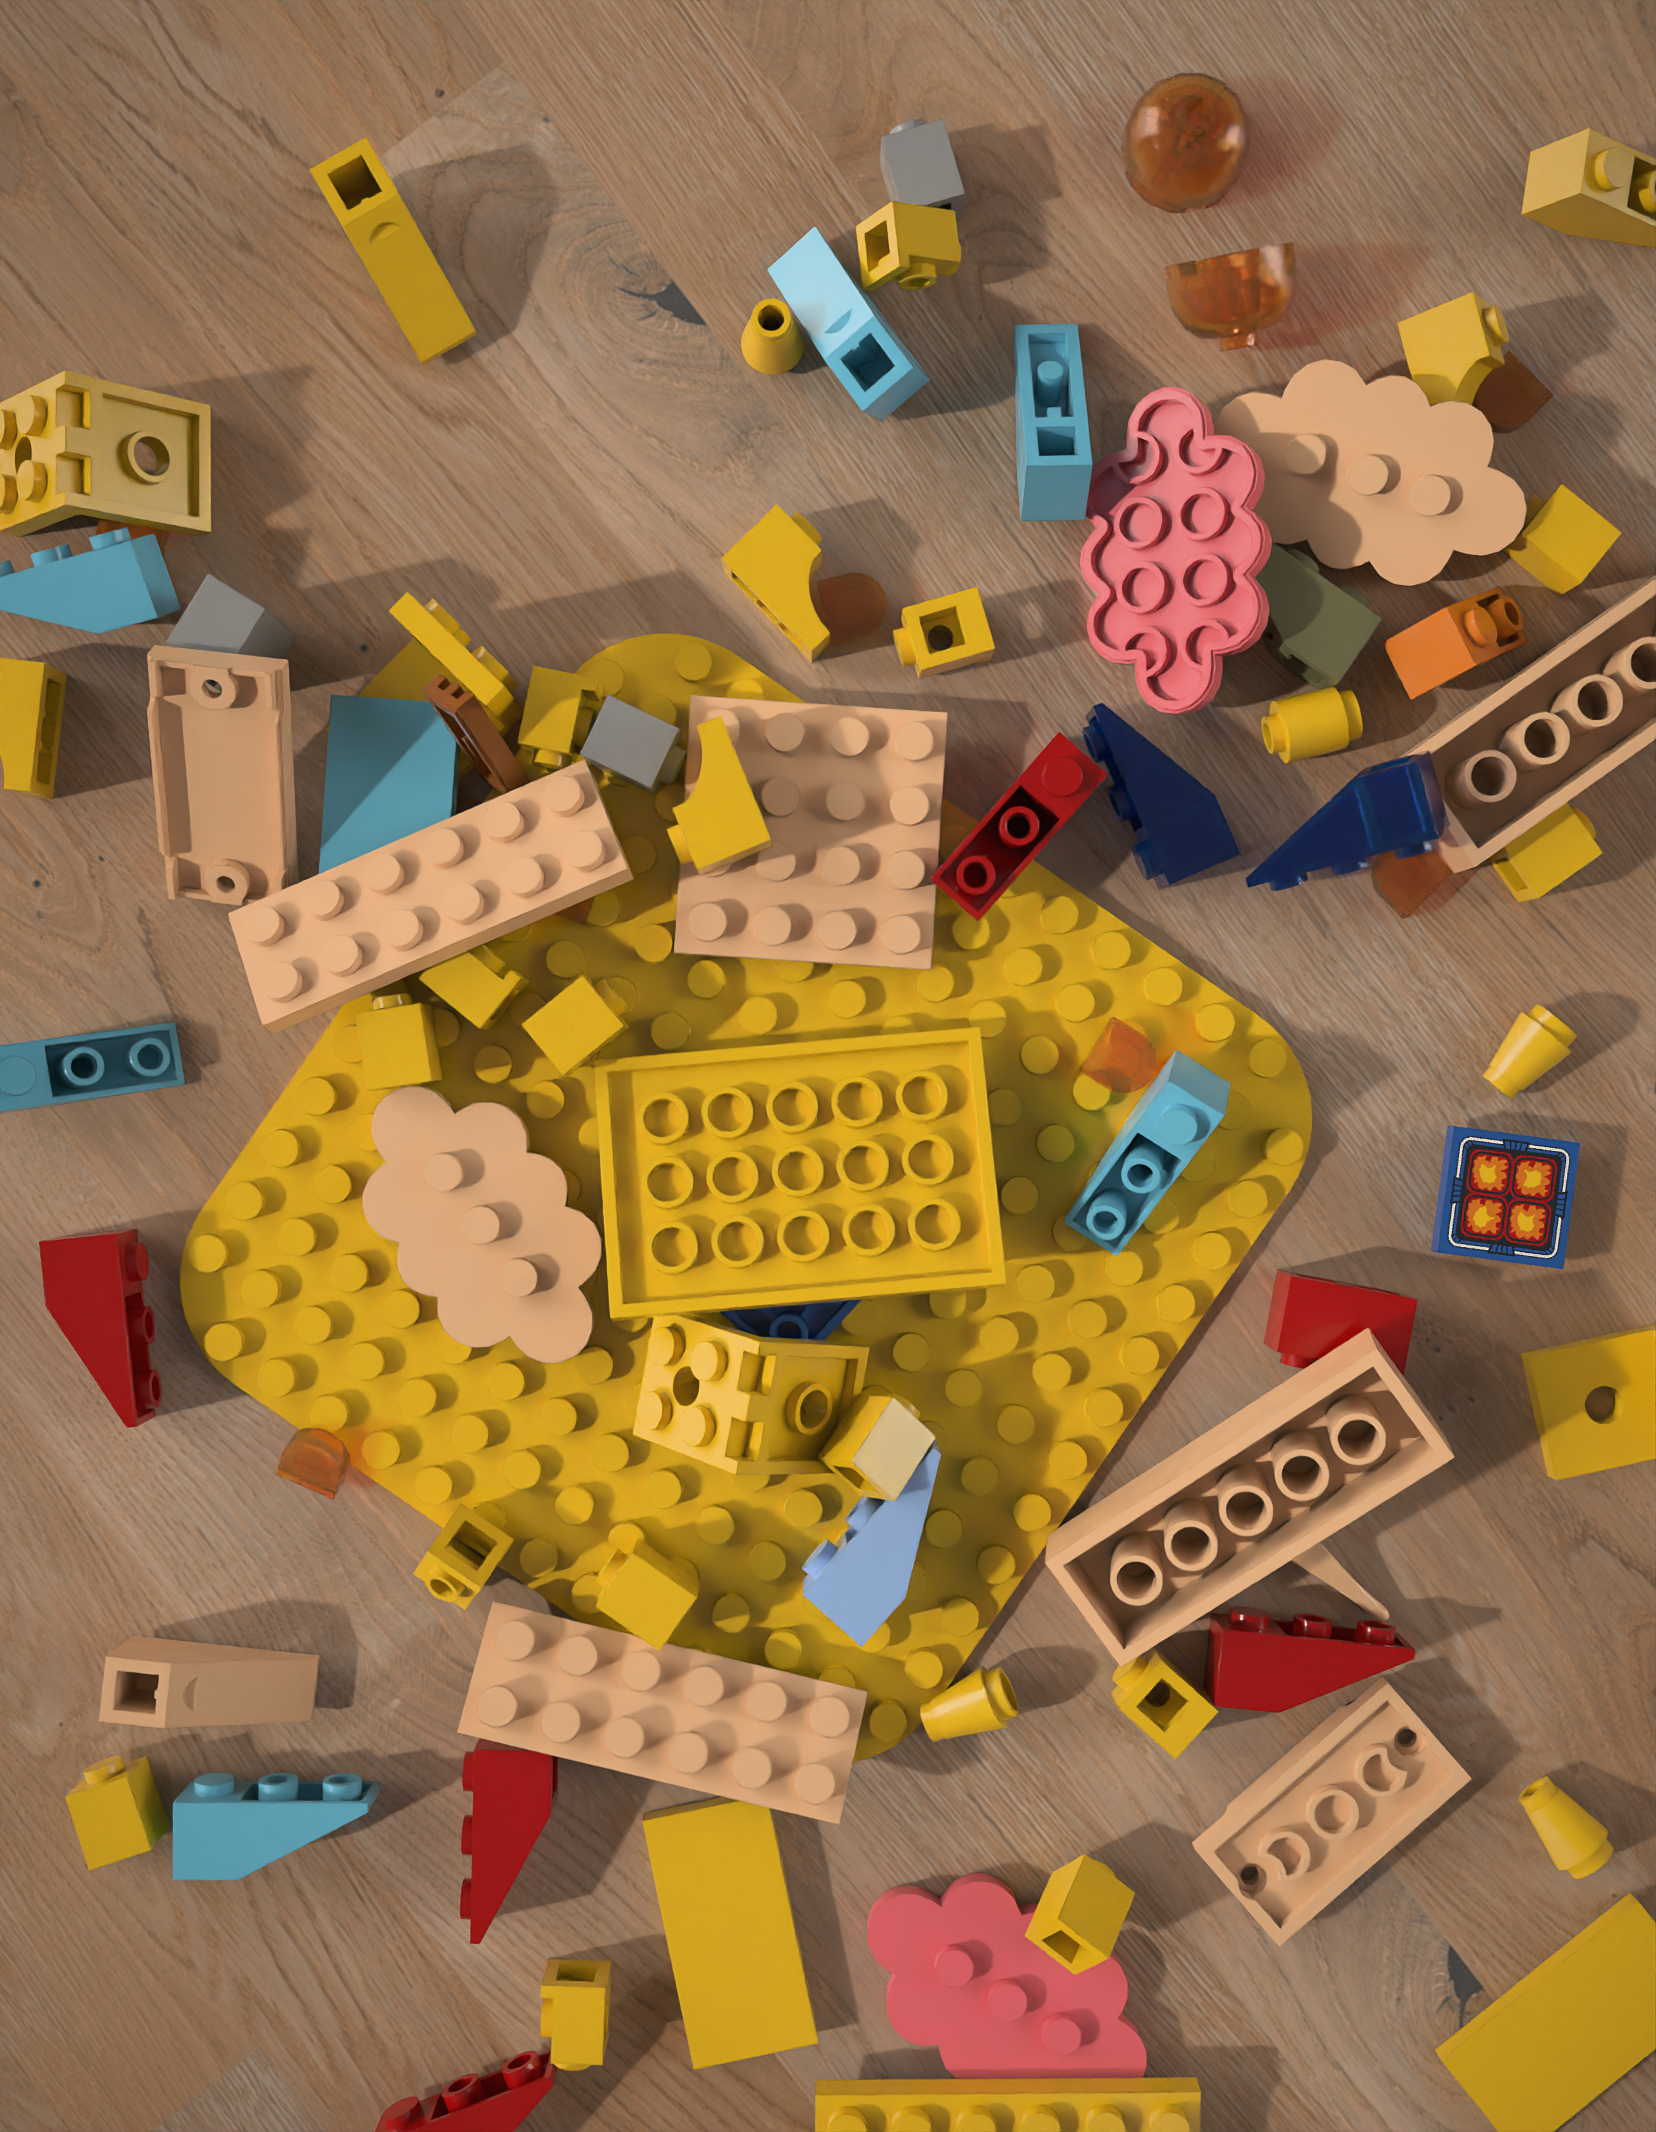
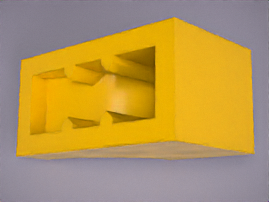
M1474 292L1397 323L1412 381L1419 385L1430 405L1453 400L1466 402L1472 406L1475 394L1485 377L1492 369L1505 365L1500 346L1509 342L1504 316L1497 304L1490 307L1489 302Z
M776 504L721 558L723 570L736 586L812 663L830 646V632L816 614L809 591L813 573L822 566V550L817 546L822 541V537L802 514L795 512L789 517Z
M0 657V756L4 769V789L28 797L53 799L67 674L44 662Z
M721 716L696 726L702 746V765L699 779L685 803L672 808L678 824L667 829L681 865L694 861L700 875L773 846Z

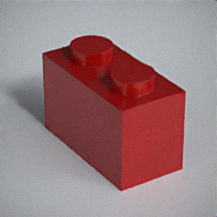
M1277 1270L1263 1344L1281 1353L1280 1363L1305 1369L1369 1328L1395 1366L1404 1375L1418 1299L1401 1292Z

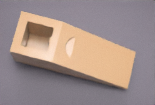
M131 1635L106 1656L99 1722L155 1728H183L311 1721L314 1715L320 1655Z

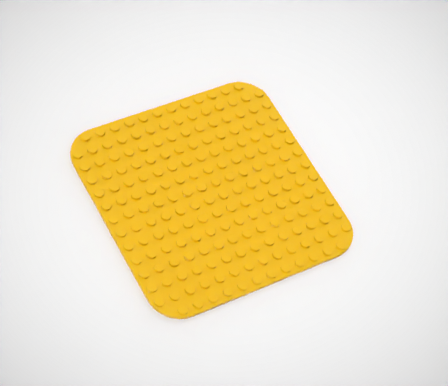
M659 633L624 640L597 653L574 673L597 678L604 690L601 702L588 701L587 708L596 710V719L607 696L610 695L679 728L683 737L679 747L687 750L691 695L806 703L728 649L705 639L682 634ZM579 746L577 760L572 762L571 765L584 760L580 755L583 747ZM522 747L515 755V758L531 782L559 771L533 764V753L526 752ZM687 755L672 786L662 782L656 796L588 764L593 772L634 879L484 943L487 948L506 963L499 971L502 976L505 977L510 970H513L530 981L489 1031L479 1029L419 980L426 969L344 1003L193 1223L186 1240L180 1268V1292L185 1318L200 1350L225 1378L433 1522L444 1528L462 1503L513 1538V1543L497 1566L581 1623L635 1635L595 1607L603 1589V1586L597 1583L595 1579L617 1548L627 1554L636 1540L640 1539L700 1581L696 1600L666 1643L868 1692L853 1762L865 1760L894 1747L908 1737L922 1723L920 1706L930 1702L931 1699L948 1688L1047 1544L1048 1535L1061 1524L1291 1190L1304 1165L1311 1139L1312 1107L1307 1081L1293 1051L1283 1037L1269 1023L1034 860L1030 862L978 922L936 885L931 970L675 954L674 943L680 860L667 829L678 824L672 808L684 803ZM493 787L483 803L501 796L503 793ZM943 797L937 870L979 823ZM581 975L589 977L595 985L605 978L628 1006V1009L620 1016L629 1027L571 1075H562L521 1024ZM411 993L413 1004L422 1003L432 1006L443 1081L404 1087L425 1086L438 1091L453 1105L457 1112L477 1102H498L511 1107L523 1118L528 1129L530 1140L529 1152L541 1153L554 1158L564 1168L569 1179L570 1194L568 1205L585 1211L597 1222L603 1235L604 1254L598 1269L581 1285L594 1308L595 1327L589 1342L576 1356L561 1363H543L529 1358L510 1336L489 1347H469L456 1342L444 1330L438 1317V1297L416 1292L403 1281L397 1264L399 1243L381 1237L369 1225L363 1211V1192L368 1179L379 1167L386 1163L372 1138V1118L377 1105L389 1093L402 1088L366 1090L355 1013L374 1010L373 998ZM980 1027L1007 1284L1005 1287L862 1299L825 1339L852 1341L870 1347L861 1395L887 1396L888 1393H894L911 1402L920 1412L918 1420L936 1436L935 1441L938 1443L941 1452L906 1597L862 1647L803 1595V1579L807 1573L802 1567L823 1541L828 1539L835 1544L851 1525L845 1519L863 1496H860L835 1473L735 1475L633 1435L636 1408L641 1391L648 1342L651 1336L654 1317L618 1321L610 1319L594 1060ZM1177 1049L1231 1084L1225 1116L1118 1256H1115L1063 1223L1140 1098ZM720 1312L690 1314L738 1329ZM694 1376L692 1393L696 1400L699 1393V1380ZM809 1394L806 1395L800 1406V1419L808 1409ZM459 1531L457 1532L455 1537L484 1557L488 1556V1551Z

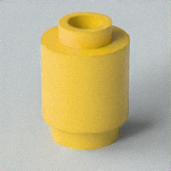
M1333 686L1272 701L1269 715L1262 717L1261 720L1263 739L1270 754L1278 753L1286 764L1346 749L1349 741L1360 739L1363 732L1361 711L1355 694L1351 689L1337 691Z

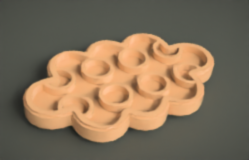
M1322 359L1308 363L1296 372L1287 385L1282 397L1254 391L1239 395L1223 407L1214 422V435L1232 436L1253 448L1262 461L1265 473L1263 493L1253 511L1269 527L1272 542L1290 545L1307 540L1318 560L1331 568L1346 570L1370 561L1378 574L1391 583L1412 586L1427 582L1440 573L1451 557L1453 550L1480 556L1499 552L1515 540L1524 526L1527 507L1523 491L1512 477L1488 466L1491 460L1494 438L1491 425L1483 413L1462 401L1447 400L1430 405L1419 385L1405 376L1388 375L1365 384L1357 371L1346 363L1339 360Z
M425 1086L402 1087L389 1093L377 1105L372 1118V1138L386 1163L379 1167L368 1179L363 1192V1211L369 1225L381 1237L399 1243L397 1264L403 1281L416 1292L438 1297V1317L444 1330L456 1342L469 1347H489L510 1336L529 1358L543 1363H561L576 1356L589 1342L595 1327L594 1308L581 1285L598 1269L604 1254L603 1235L597 1222L585 1211L568 1205L570 1194L569 1179L564 1168L554 1158L541 1153L529 1152L530 1140L528 1129L523 1118L511 1107L498 1102H477L457 1112L440 1092Z

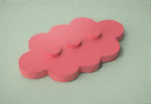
M1164 387L1149 393L1136 405L1128 421L1127 449L1104 456L1092 467L1086 516L1094 525L1095 530L1088 537L1082 548L1080 566L1084 579L1098 593L1088 614L1087 630L1090 643L1098 654L1107 660L1120 665L1135 666L1138 690L1148 705L1163 713L1184 716L1200 711L1214 698L1221 684L1223 671L1222 656H1230L1246 651L1259 640L1267 626L1270 609L1265 590L1255 577L1260 573L1270 557L1272 539L1269 527L1253 511L1263 493L1265 473L1259 456L1252 447L1232 436L1214 435L1211 412L1200 398L1182 388Z
M970 1873L956 1879L943 1892L940 1898L930 1891L917 1886H897L884 1892L873 1903L867 1918L868 1945L874 1958L886 1970L892 1973L886 1987V2009L891 2025L906 2041L919 2046L938 2045L940 2056L946 2069L955 2078H1143L1147 2068L1146 2049L1137 2027L1126 2016L1121 2014L1128 1998V1983L1118 1957L1112 1952L1109 1959L1077 1975L1071 1973L1025 1937L1038 1904H1028L1019 1907L1012 1889L1000 1878L987 1873Z

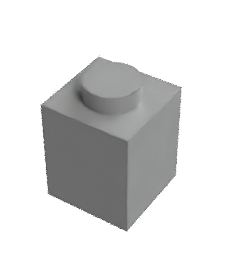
M944 119L927 124L924 120H910L893 128L889 135L882 136L879 164L890 202L896 201L953 210L956 213V220L961 219L965 192Z
M608 695L580 755L588 764L656 796L662 782L670 786L675 782L684 764L687 750L679 747L683 740L679 728Z

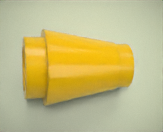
M768 298L760 301L755 306L743 331L741 348L746 361L751 367L764 374L777 375L789 371L799 362L804 351V336L787 305L778 299Z
M1536 1004L1527 1015L1520 1012L1490 1062V1067L1482 1076L1513 1100L1520 1091L1526 1089L1570 1055L1572 1052L1568 1047L1578 1036L1557 1017L1539 1004Z
M982 1666L931 1699L930 1702L920 1706L922 1722L933 1742L944 1738L951 1739L1005 1729L1008 1726V1720L1018 1717L1020 1713L1013 1687L1001 1667L988 1671Z
M1548 1776L1535 1780L1521 1792L1518 1800L1525 1808V1812L1557 1869L1567 1870L1574 1879H1581L1597 1871L1612 1856L1614 1847L1607 1840V1828L1563 1790L1555 1786Z

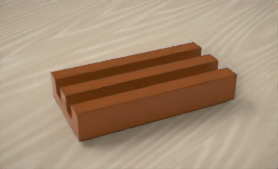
M439 674L423 688L425 691L424 695L483 781L503 794L531 783V780L474 694L469 691L464 693L458 684L454 682L451 684L442 674Z

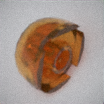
M1178 72L1156 81L1134 105L1121 138V153L1123 151V160L1127 167L1125 174L1130 186L1148 204L1169 213H1185L1187 208H1199L1206 205V209L1218 204L1235 187L1250 151V119L1242 99L1224 81L1203 72Z
M1294 242L1239 251L1200 261L1194 260L1164 267L1167 294L1174 316L1182 328L1194 337L1211 340L1219 339L1220 352L1259 345L1258 331L1265 330L1281 321L1290 310L1297 290V261Z

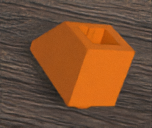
M1497 586L1441 609L1382 642L1406 692L1412 700L1528 641L1522 631L1523 618L1518 606L1511 598L1504 595L1500 586Z

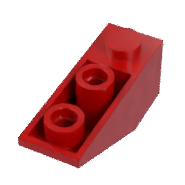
M1058 732L932 875L930 880L978 922L1108 774L1062 733Z
M137 1229L60 1236L39 1241L46 1308L126 1428L137 1427L156 1417L155 1408L160 1406L162 1399V1384L158 1371L156 1369L151 1370L149 1344H152L155 1338V1318L151 1307L144 1304L142 1281L148 1277L149 1259L145 1245L142 1242L138 1243Z
M1236 1606L1231 1607L1230 1615L1211 1613L1203 1688L1216 1707L1280 1713L1414 1660L1415 1649L1396 1632L1395 1626L1381 1621L1358 1620L1356 1628L1332 1626L1333 1621L1321 1615L1296 1613L1293 1616V1621L1269 1619V1613L1260 1609Z
M479 1738L474 1751H466L462 1786L463 1791L473 1792V1815H465L463 1819L461 1852L462 1855L472 1856L471 1878H464L462 1882L460 1918L470 1920V1944L481 1943L551 1815L558 1795L559 1757L482 1738Z
M533 2050L520 2053L508 2060L501 2070L480 2078L475 2073L461 2076L450 2082L441 2093L420 2101L416 2096L404 2098L384 2111L375 2132H514L554 2086L558 2068L551 2063V2050L539 2055Z

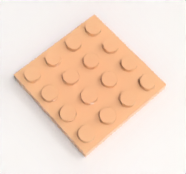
M691 695L684 803L690 797L697 784L702 765V746L696 726L721 716L773 846L703 875L699 874L694 861L685 865L680 863L674 953L931 970L936 885L930 878L938 868L948 713Z

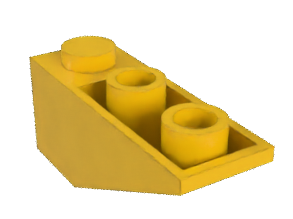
M1591 128L1531 151L1521 215L1566 235L1656 248V159Z
M367 137L309 169L422 365L477 335L474 326Z

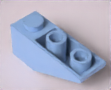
M935 1440L896 1501L862 1497L845 1519L851 1525L835 1544L828 1539L823 1541L802 1567L807 1573L803 1579V1595L861 1647L906 1597L941 1458V1452Z

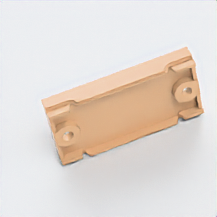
M154 645L147 653L150 684V702L147 708L159 852L165 858L169 899L175 900L177 897L243 906V904L249 905L299 883L289 660ZM214 680L218 682L222 692L215 693L209 690L206 681Z
M1382 1676L1351 1704L1340 1706L1230 1802L1224 1815L1195 1839L1192 1844L1195 1851L1280 1947L1472 1778ZM1402 1730H1412L1413 1737L1410 1742L1406 1744L1398 1742V1735ZM1249 1866L1256 1868V1876L1253 1879L1243 1880L1241 1878V1871Z

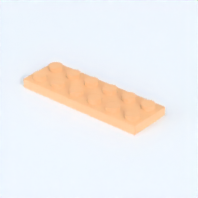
M584 759L228 913L262 1026L274 1034L634 878L593 772Z
M492 1601L457 1733L839 1825L868 1692L665 1643L661 1650L658 1651L635 1635Z

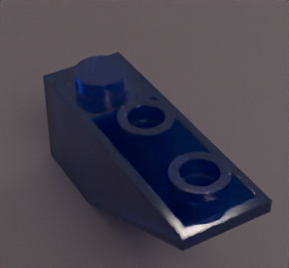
M1099 703L1093 706L1085 716L1088 726L1082 728L1083 738L1094 762H1105L1114 783L1107 787L1108 797L1118 819L1121 822L1129 819L1139 842L1132 845V852L1144 879L1148 881L1154 878L1160 890L1240 855L1215 794L1105 704Z
M1429 750L1365 767L1245 878L1248 888L1269 882L1271 891L1284 890L1308 881L1307 872L1331 867L1333 875H1342L1369 866L1371 864L1369 856L1394 850L1396 859H1404L1433 850L1435 848L1434 840L1439 839L1450 826Z

